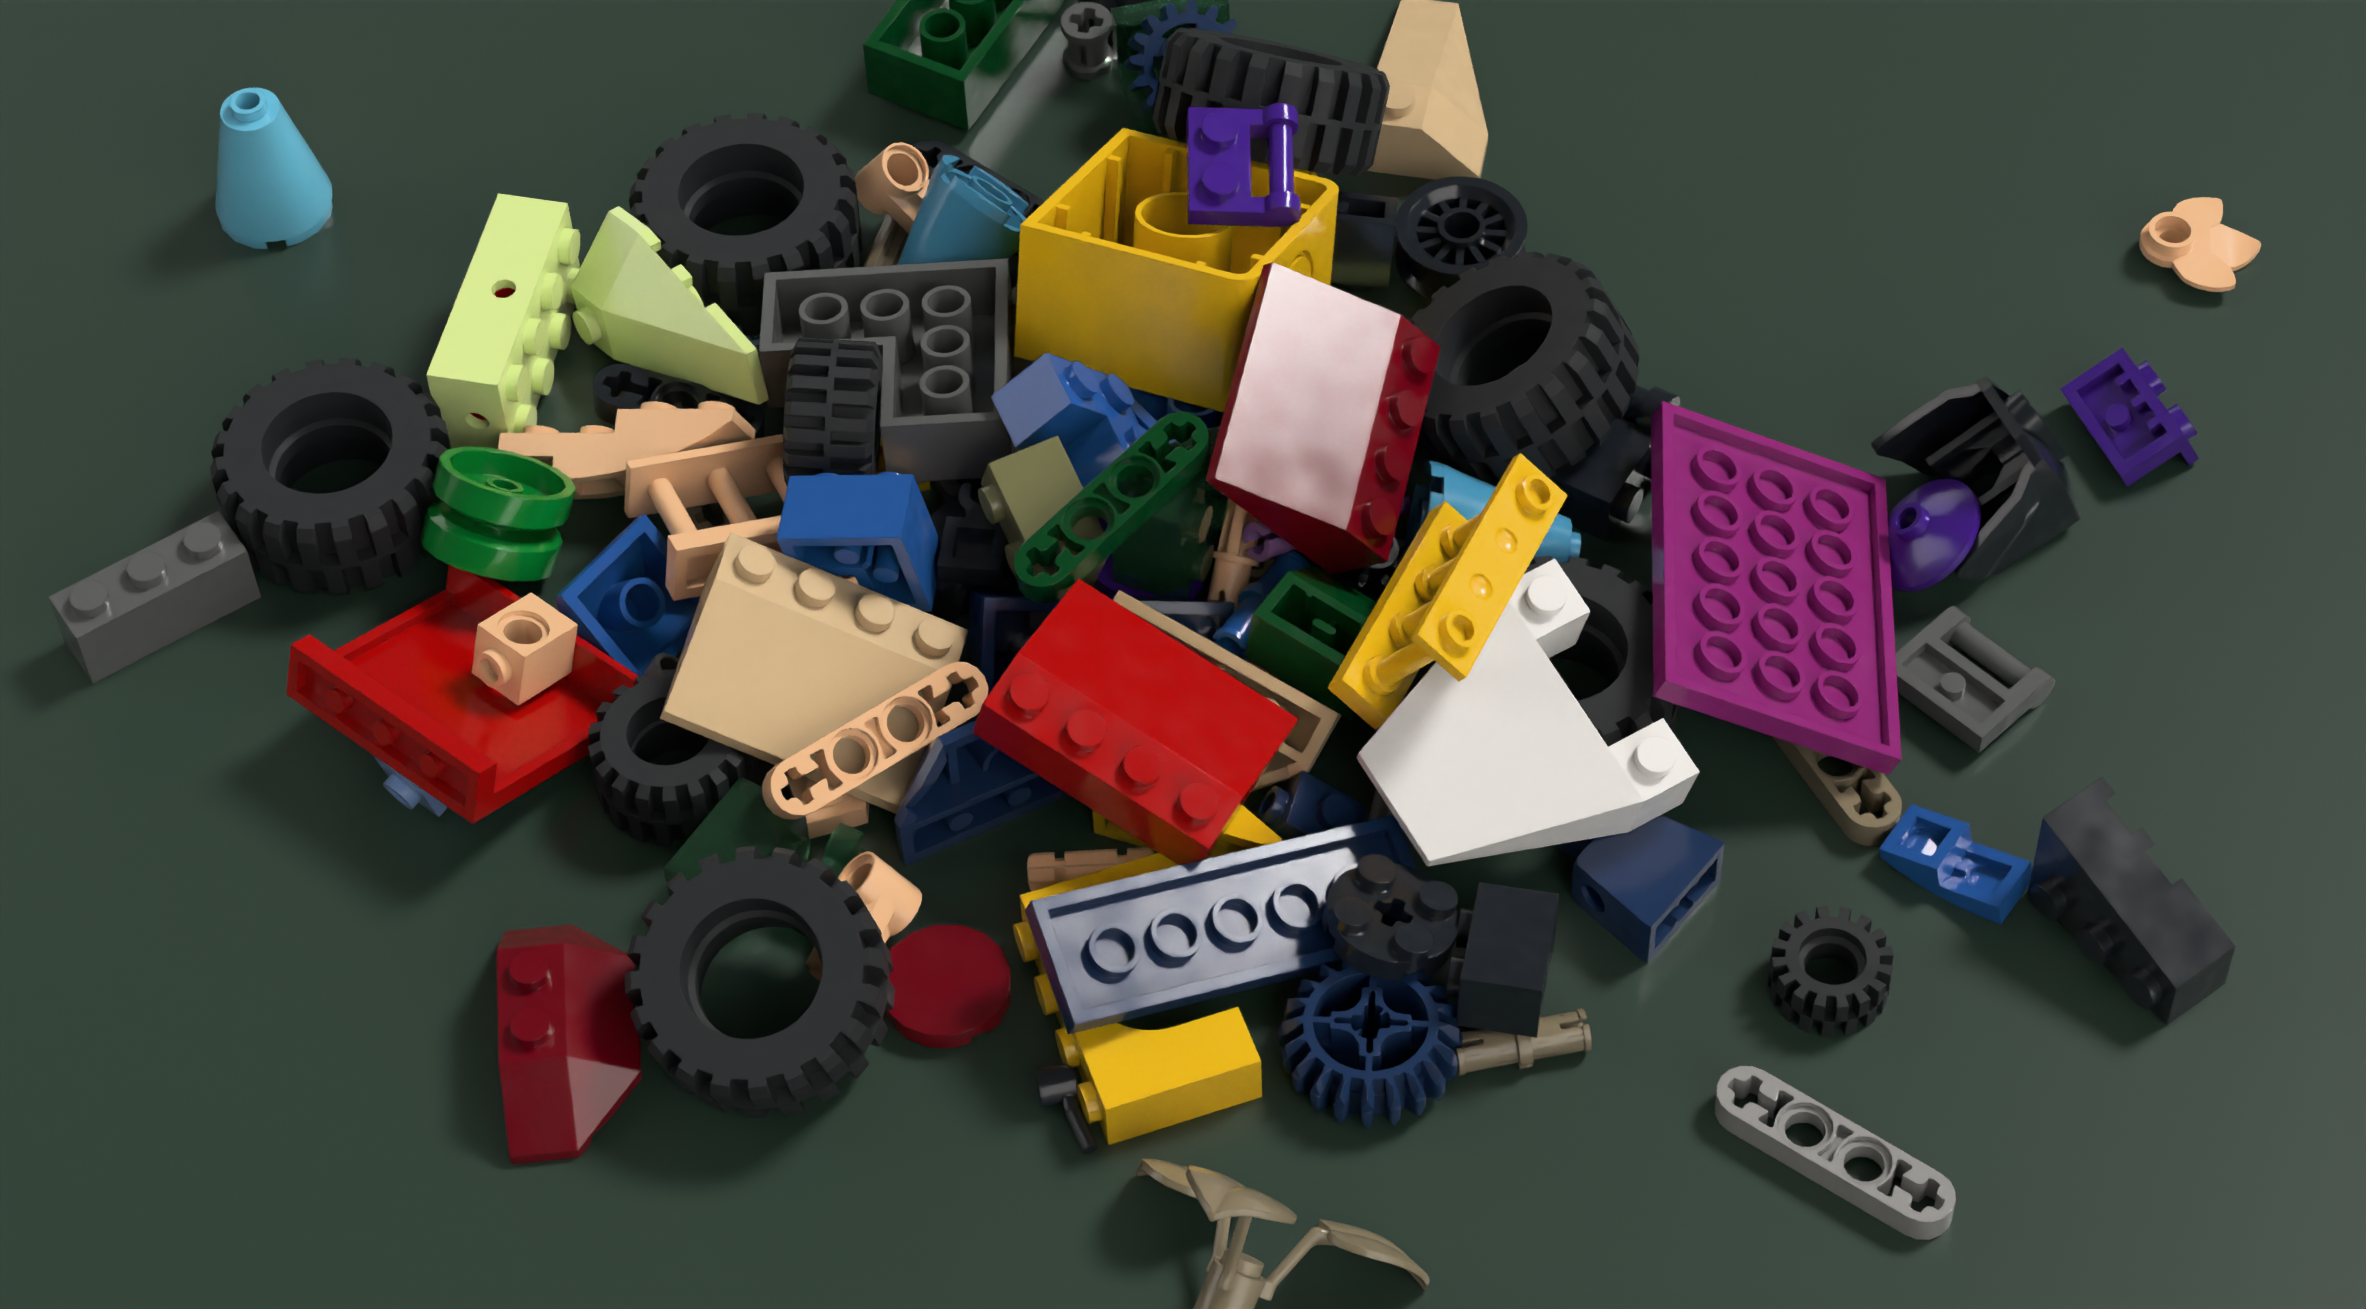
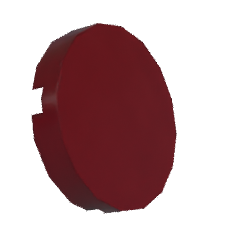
M933 925L910 933L890 949L894 970L889 973V980L895 988L894 1007L892 1010L884 1011V1013L894 1023L895 1030L905 1039L929 1048H957L971 1043L972 1037L981 1034L985 1029H987L988 1034L1001 1023L1011 1004V968L1002 948L985 933L963 925Z

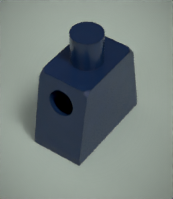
M1660 815L1628 833L1557 844L1556 847L1576 858L1573 865L1571 896L1575 903L1633 954L1648 964L1720 882L1725 843Z

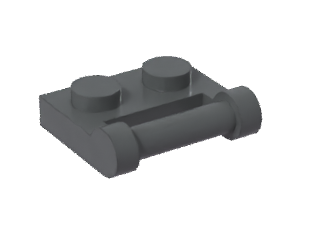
M1951 606L1896 652L1898 693L1980 753L2029 708L2035 709L2040 706L2051 693L2055 684V678L2039 667L2031 670L1970 625L1971 618L1957 607ZM1952 646H1957L2012 687L2010 689L2006 688L1954 650Z

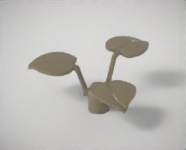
M1141 1159L1137 1176L1150 1175L1171 1189L1197 1198L1206 1212L1209 1221L1217 1220L1212 1256L1206 1268L1208 1274L1193 1309H1254L1259 1297L1271 1301L1280 1282L1306 1253L1316 1245L1337 1246L1367 1258L1406 1269L1424 1291L1428 1287L1430 1279L1427 1273L1391 1241L1363 1228L1319 1219L1317 1227L1311 1228L1267 1278H1263L1260 1275L1264 1268V1263L1242 1252L1252 1217L1294 1225L1297 1215L1292 1210L1270 1196L1257 1190L1246 1188L1244 1185L1221 1173L1193 1165L1186 1167L1164 1160ZM1231 1217H1238L1230 1247L1226 1248Z

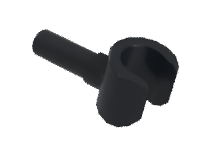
M1067 1064L1037 1068V1083L1041 1106L1047 1107L1063 1104L1065 1117H1067L1083 1153L1088 1154L1095 1151L1099 1145L1082 1112L1073 1068Z

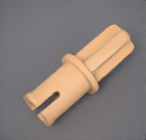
M1228 498L1217 552H1210V557L1216 559L1207 600L1234 602L1235 611L1239 606V594L1249 584L1252 566L1259 567L1260 563L1253 560L1246 551L1257 546L1258 539L1244 544L1243 530L1248 523L1259 520Z

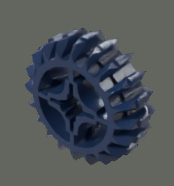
M1342 961L1341 970L1338 972L1322 963L1320 970L1317 972V982L1306 979L1301 980L1300 986L1297 988V998L1288 999V1003L1284 1008V1021L1279 1028V1045L1283 1047L1281 1052L1282 1066L1286 1074L1292 1075V1086L1296 1090L1297 1095L1310 1094V1104L1314 1107L1316 1113L1333 1105L1334 1116L1339 1124L1351 1113L1361 1115V1121L1366 1129L1373 1122L1374 1115L1385 1114L1386 1118L1395 1127L1401 1118V1109L1405 1108L1420 1117L1426 1106V1098L1437 1101L1441 1100L1442 1095L1445 1093V1082L1453 1081L1454 1076L1457 1074L1458 1057L1456 1049L1462 1048L1463 1035L1459 1033V1026H1456V1005L1448 1004L1449 996H1446L1445 985L1430 986V976H1423L1426 968L1411 974H1407L1406 971L1403 980H1384L1364 974ZM1369 1027H1375L1372 1053H1367Z

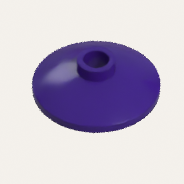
M1939 479L1928 482L1906 495L1888 514L1892 589L1901 592H1915L1926 589L1947 577L1966 557L1974 544L1981 522L1979 500L1967 485L1954 479Z

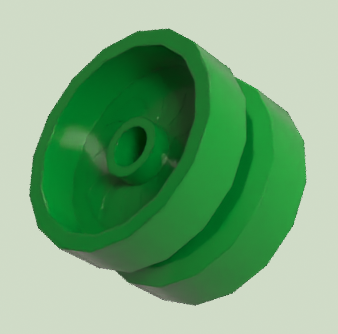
M466 446L446 450L439 457L433 482V489L440 500L433 502L427 508L420 536L423 548L438 560L457 569L483 577L506 581H537L549 578L556 570L563 543L561 535L555 527L562 526L569 518L576 491L572 479L559 469L542 461L511 451Z

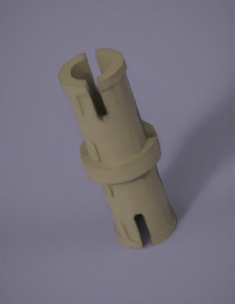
M1579 1008L1572 1012L1541 1017L1537 1038L1483 1029L1459 1032L1463 1035L1462 1048L1456 1049L1458 1057L1457 1075L1461 1076L1467 1072L1516 1064L1517 1068L1521 1070L1533 1067L1532 1063L1537 1059L1580 1051L1589 1052L1592 1050V1040L1589 1024L1583 1025V1022L1587 1021L1586 1013L1583 1008Z

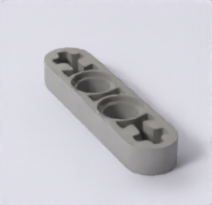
M1738 1066L1729 1069L1720 1077L1716 1086L1715 1116L1719 1124L1732 1134L1906 1236L1914 1239L1930 1240L1941 1236L1949 1228L1953 1219L1956 1193L1950 1180L1940 1172L1762 1069L1754 1066ZM1749 1093L1758 1097L1757 1104L1749 1102L1743 1108L1734 1105L1735 1097L1744 1099ZM1780 1108L1774 1126H1767L1768 1117L1774 1119L1776 1110ZM1809 1123L1817 1127L1824 1138L1817 1145L1801 1147L1792 1143L1787 1138L1785 1131L1793 1124ZM1867 1157L1879 1164L1883 1173L1880 1177L1870 1182L1858 1181L1847 1174L1844 1165L1850 1159ZM1894 1177L1901 1178L1900 1188L1895 1185L1892 1196H1887L1893 1185ZM1925 1196L1935 1200L1934 1207L1927 1206L1921 1213L1911 1208L1912 1201L1920 1202Z

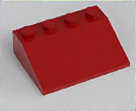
M1078 578L1017 653L982 703L972 733L1178 865H1183L1208 858L1299 719Z

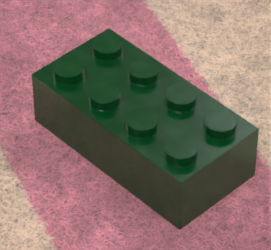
M897 0L863 43L868 93L969 131L1066 0Z

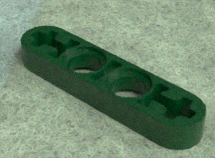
M1175 412L1159 419L1027 539L1017 550L1013 562L1018 587L1024 596L1034 602L1041 603L1057 601L1064 597L1078 578L1083 580L1199 474L1209 462L1211 454L1209 434L1205 423L1199 417L1187 412ZM1189 438L1192 439V449L1186 450L1184 447L1179 446L1170 452L1169 441L1175 439L1177 442L1184 443ZM1164 461L1166 462L1167 473H1164L1160 466ZM1136 474L1144 475L1154 483L1147 494L1136 498L1127 497L1118 490V486L1123 479ZM1088 516L1100 517L1108 523L1106 531L1094 539H1082L1076 536L1072 530L1077 521ZM1058 541H1062L1066 548L1061 553ZM1038 563L1046 568L1055 563L1056 573L1050 576L1048 573L1040 572L1034 577L1032 566Z

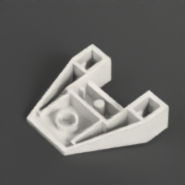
M1555 558L1523 575L1465 679L1458 682L1435 662L1358 753L1357 760L1427 867L1628 833L1682 804L1700 772L1664 718L1609 747L1604 742L1549 660L1550 657L1576 644L1590 613V609Z

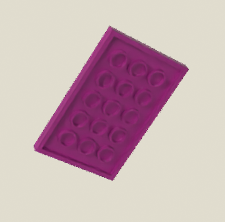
M1662 401L1651 416L1653 696L1889 775L1902 760L1886 479Z

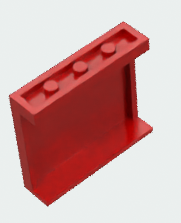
M448 565L445 590L340 648L332 650L310 634L292 643L290 646L286 695L474 824L590 754L588 749L590 745L588 733L590 724L598 722L596 716L597 709L602 702L613 703L612 692L621 685H625L629 689L635 686V678L639 676L576 635L571 673L522 704H515L472 674L477 625L518 601L521 597L492 578L476 575Z

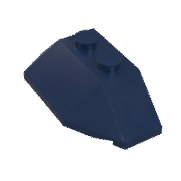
M975 720L938 736L925 747L894 818L899 858L904 866L1069 794L972 733L977 721Z

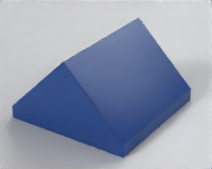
M643 514L639 515L555 598L558 611L578 624L577 635L638 676H642L645 668L657 654L666 653L676 657L683 650L700 596L673 601L665 586L667 541L649 518Z

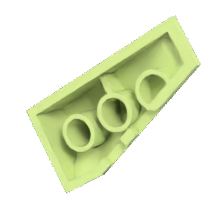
M620 206L608 211L571 285L577 311L573 312L572 318L575 328L583 341L588 345L594 343L614 360L702 384L713 391L758 405L769 400L755 346L716 303L704 307L698 292L692 286V276L682 264L672 269L667 266L656 253L661 250V241L650 228Z

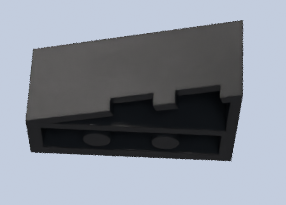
M2101 777L2043 817L2027 893L2031 896L2039 912L2046 918L2056 920L2078 941L2081 950L2091 961L2096 964H2103L2124 984L2127 993L2137 1005L2144 1009H2150L2168 1025L2226 983L2236 946L2182 878L2172 885L2146 852L2155 843L2142 827L2133 834L2129 831L2107 803V800L2115 792L2105 779Z

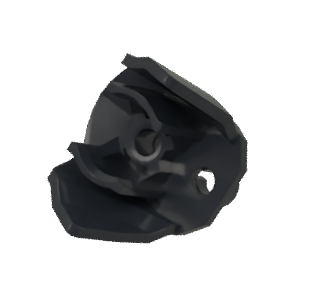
M1987 376L1970 386L1945 390L1903 418L1871 443V447L1877 455L1901 461L1923 474L1939 476L1941 479L1958 480L1967 486L1985 474L2000 473L1993 488L1978 498L1981 507L1980 527L1970 551L1954 570L1960 579L1983 581L1991 574H1999L2081 519L2073 485L2064 459L2069 457V455L2020 389L2009 396Z

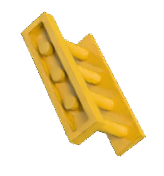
M1520 453L1512 458L1481 513L1467 520L1446 501L1431 509L1330 682L1328 689L1376 730L1384 724L1400 705L1420 668L1432 661H1436L1458 682L1465 679L1568 495Z

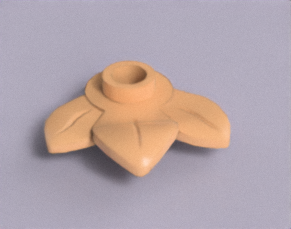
M2199 197L2183 200L2176 205L2172 212H2163L2154 216L2142 229L2139 246L2142 254L2150 262L2161 267L2172 268L2184 283L2209 292H2225L2235 288L2236 278L2233 271L2245 267L2256 257L2260 251L2261 242L2242 232L2220 224L2223 216L2221 199Z

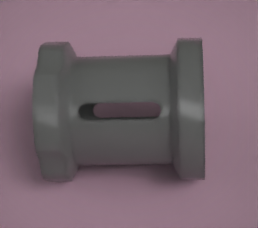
M1081 2L1070 6L1061 16V31L1064 37L1068 39V45L1063 51L1064 67L1074 77L1096 79L1110 72L1114 65V50L1108 45V36L1112 31V16L1107 8L1094 2ZM1089 19L1094 20V26L1091 28L1089 27ZM1086 53V63H1083L1081 55Z

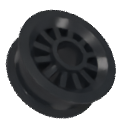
M1466 176L1447 177L1419 187L1405 199L1396 217L1398 243L1396 245L1395 261L1402 280L1415 293L1432 301L1431 296L1443 286L1447 289L1461 280L1458 275L1472 267L1478 271L1489 266V260L1504 255L1511 259L1518 258L1520 252H1526L1524 243L1527 237L1528 225L1525 211L1516 197L1505 188L1480 178Z

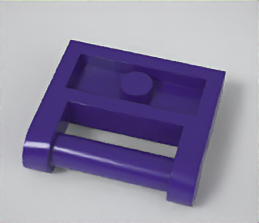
M1274 103L1264 109L1188 107L1186 120L1188 224L1288 227L1295 222H1299L1301 218L1300 198L1294 194L1293 136L1299 130L1298 110L1286 103ZM1250 138L1268 139L1269 194L1266 197H1251Z

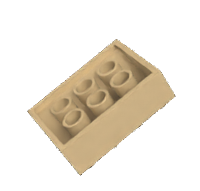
M730 532L706 578L660 719L777 765L941 667L953 662H959L968 630ZM948 677L946 678L950 688L927 702L931 706L933 713L944 708L952 687ZM918 691L919 696L923 698L922 691ZM895 707L889 712L887 717L888 730L895 739L901 742H911L916 738L919 723L911 710L905 707ZM843 738L835 744L833 759L841 771L847 774H857L865 764V753L858 742ZM927 745L848 791L846 794L897 814ZM811 754L810 758L816 762L815 754ZM818 767L804 775V777L816 782L825 779ZM828 782V787L834 789V786Z

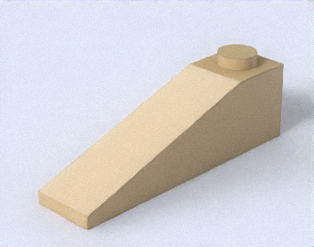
M1401 0L1377 67L1379 71H1383L1386 74L1390 90L1374 163L1367 171L1434 180L1456 176L1480 178L1488 145V131L1459 4L1434 0Z

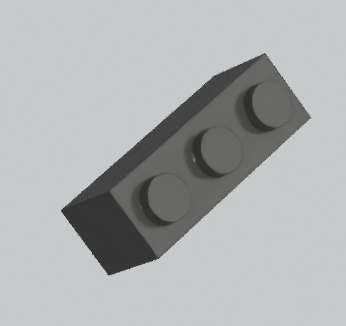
M217 511L51 595L49 600L65 644L92 684L261 598L247 550L220 512Z

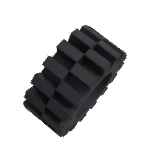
M1828 906L1816 907L1814 920H1811L1804 910L1795 914L1794 926L1786 921L1779 929L1778 938H1774L1768 974V986H1771L1770 998L1774 1006L1782 1003L1780 1015L1788 1022L1798 1014L1800 1016L1798 1029L1810 1033L1813 1023L1822 1025L1821 1036L1833 1037L1835 1025L1842 1026L1845 1036L1856 1033L1858 1020L1865 1027H1868L1875 1021L1876 1011L1882 1013L1886 1006L1893 971L1894 955L1892 946L1885 947L1887 936L1881 928L1870 934L1872 920L1862 914L1856 923L1850 921L1851 909L1840 907L1837 918L1829 917ZM1818 958H1834L1849 964L1855 970L1856 977L1845 984H1824L1811 978L1806 973L1804 967L1808 962Z

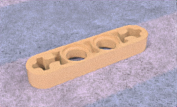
M967 662L947 664L783 760L767 772L763 781L762 795L766 806L773 814L783 819L796 820L815 812L929 744L938 736L951 731L976 716L980 712L982 703L988 696V684L985 676L977 667ZM946 677H948L952 684H959L962 681L966 684L969 693L962 698L965 709L957 701L933 713L931 706L927 702L950 688ZM918 691H922L923 698L919 696ZM895 707H905L911 710L918 720V733L911 742H901L895 739L888 730L887 717L889 712ZM936 719L941 723L939 727L936 725ZM840 739H852L863 748L865 764L859 773L847 774L841 771L835 764L833 749L836 742ZM811 754H815L816 762L810 758ZM817 767L819 768L820 773L825 779L804 790L802 793L804 805L797 797L789 800L783 797L780 789L788 784L785 772L794 780L806 775ZM828 782L834 786L832 791L828 788Z

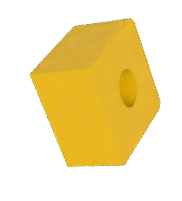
M1122 128L1020 224L1014 357L1035 362L1047 352L1071 362L1078 361L1088 368L1107 375L1114 374L1127 387L1224 412L1263 265L1274 262L1331 285L1339 193L1338 185L1326 178L1294 171V194L1300 198L1301 218L1299 222H1295L1288 227L1188 224L1187 143ZM1251 160V197H1266L1269 194V164Z

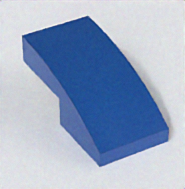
M1913 804L1909 806L1879 848L1880 858L1916 884L1966 911L2000 925L2029 886L2032 873L2030 861L1973 842L1968 823Z

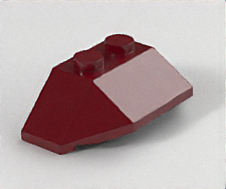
M572 924L505 931L497 947L499 1070L511 1164L580 1157L591 1144V1137L613 1116L642 1079L641 1038L630 1016V1013L635 1009L634 1004L625 993V974L634 971L635 964L627 956L626 952Z

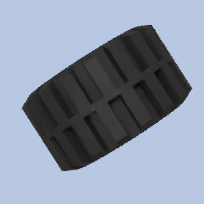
M799 338L796 342L789 360L784 409L783 474L786 486H788L790 476H814L819 473L877 475L881 434L880 412L883 363L882 355L876 342Z
M676 669L662 670L663 677L651 679L648 673L636 677V685L630 689L625 685H621L612 692L614 702H602L597 709L596 716L598 722L590 724L588 733L590 741L588 749L600 803L604 812H610L612 823L621 831L630 827L632 838L645 842L650 836L656 837L658 846H672L673 839H684L685 845L699 843L698 835L708 832L712 837H715L724 832L723 822L730 820L736 823L745 813L743 803H752L756 793L755 781L759 780L756 757L660 719ZM691 750L698 752L693 758L675 765H655L649 763L655 757L669 751Z

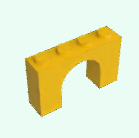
M1161 853L1152 854L1021 894L1022 922L1013 924L1015 940L1023 961L1035 960L1040 972L1039 976L1034 977V985L1041 1008L1045 1015L1056 1013L1061 1025V1029L1055 1030V1037L1062 1061L1072 1068L1077 1066L1083 1083L1077 1084L1076 1088L1083 1114L1088 1124L1099 1121L1108 1146L1262 1097L1261 1059L1239 1007L1160 1030H1140L1119 1023H1113L1069 1035L1067 1033L1025 914V909L1031 900L1178 866V864Z

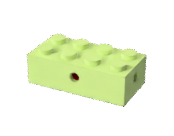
M499 193L497 195L426 374L430 394L439 406L442 419L446 423L452 449L462 446L498 449L500 433H523L524 427L537 424L536 408L541 395H548L551 391L554 380V360L558 349L565 350L568 346L571 335V315L575 307L571 285L580 269L578 258L580 232L572 227L568 203Z

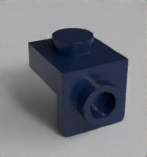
M1302 770L1281 788L1274 786L1268 791L1260 804L1257 818L1280 836L1283 841L1284 839L1289 840L1364 822L1368 806Z

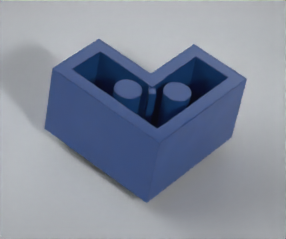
M1047 352L991 396L1016 448L1023 450L1058 435L1083 488L1147 431L1144 427L1140 426L1131 407L1134 404V398L1130 389L1118 376L1104 374L1088 368L1078 361L1071 362ZM1136 474L1123 479L1118 486V490L1127 497L1136 498L1147 494L1154 483L1150 478Z
M882 472L877 475H837L834 473H819L814 476L789 477L777 534V541L783 554L836 576H855L860 586L921 611L932 612L938 581L937 564L941 542L913 474Z

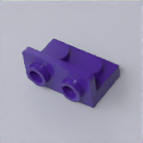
M2123 347L2060 388L2127 487L2178 453L2181 454L2189 466L2199 460V457L2188 441L2198 434L2192 423L2178 404L2169 409L2165 408L2158 396L2167 391L2158 375L2147 360L2136 366Z

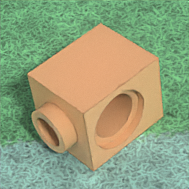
M529 593L477 625L472 674L515 704L520 705L571 673L578 624L533 593Z

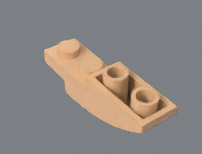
M650 401L642 403L640 409H617L615 430L605 426L586 425L580 428V433H560L558 430L550 427L531 425L524 427L523 433H500L498 449L528 456L559 469L573 481L576 488L574 500L599 499L625 495L626 461L751 440L755 437V429L735 411L732 405L727 403L705 401L698 404V409H677L668 403Z

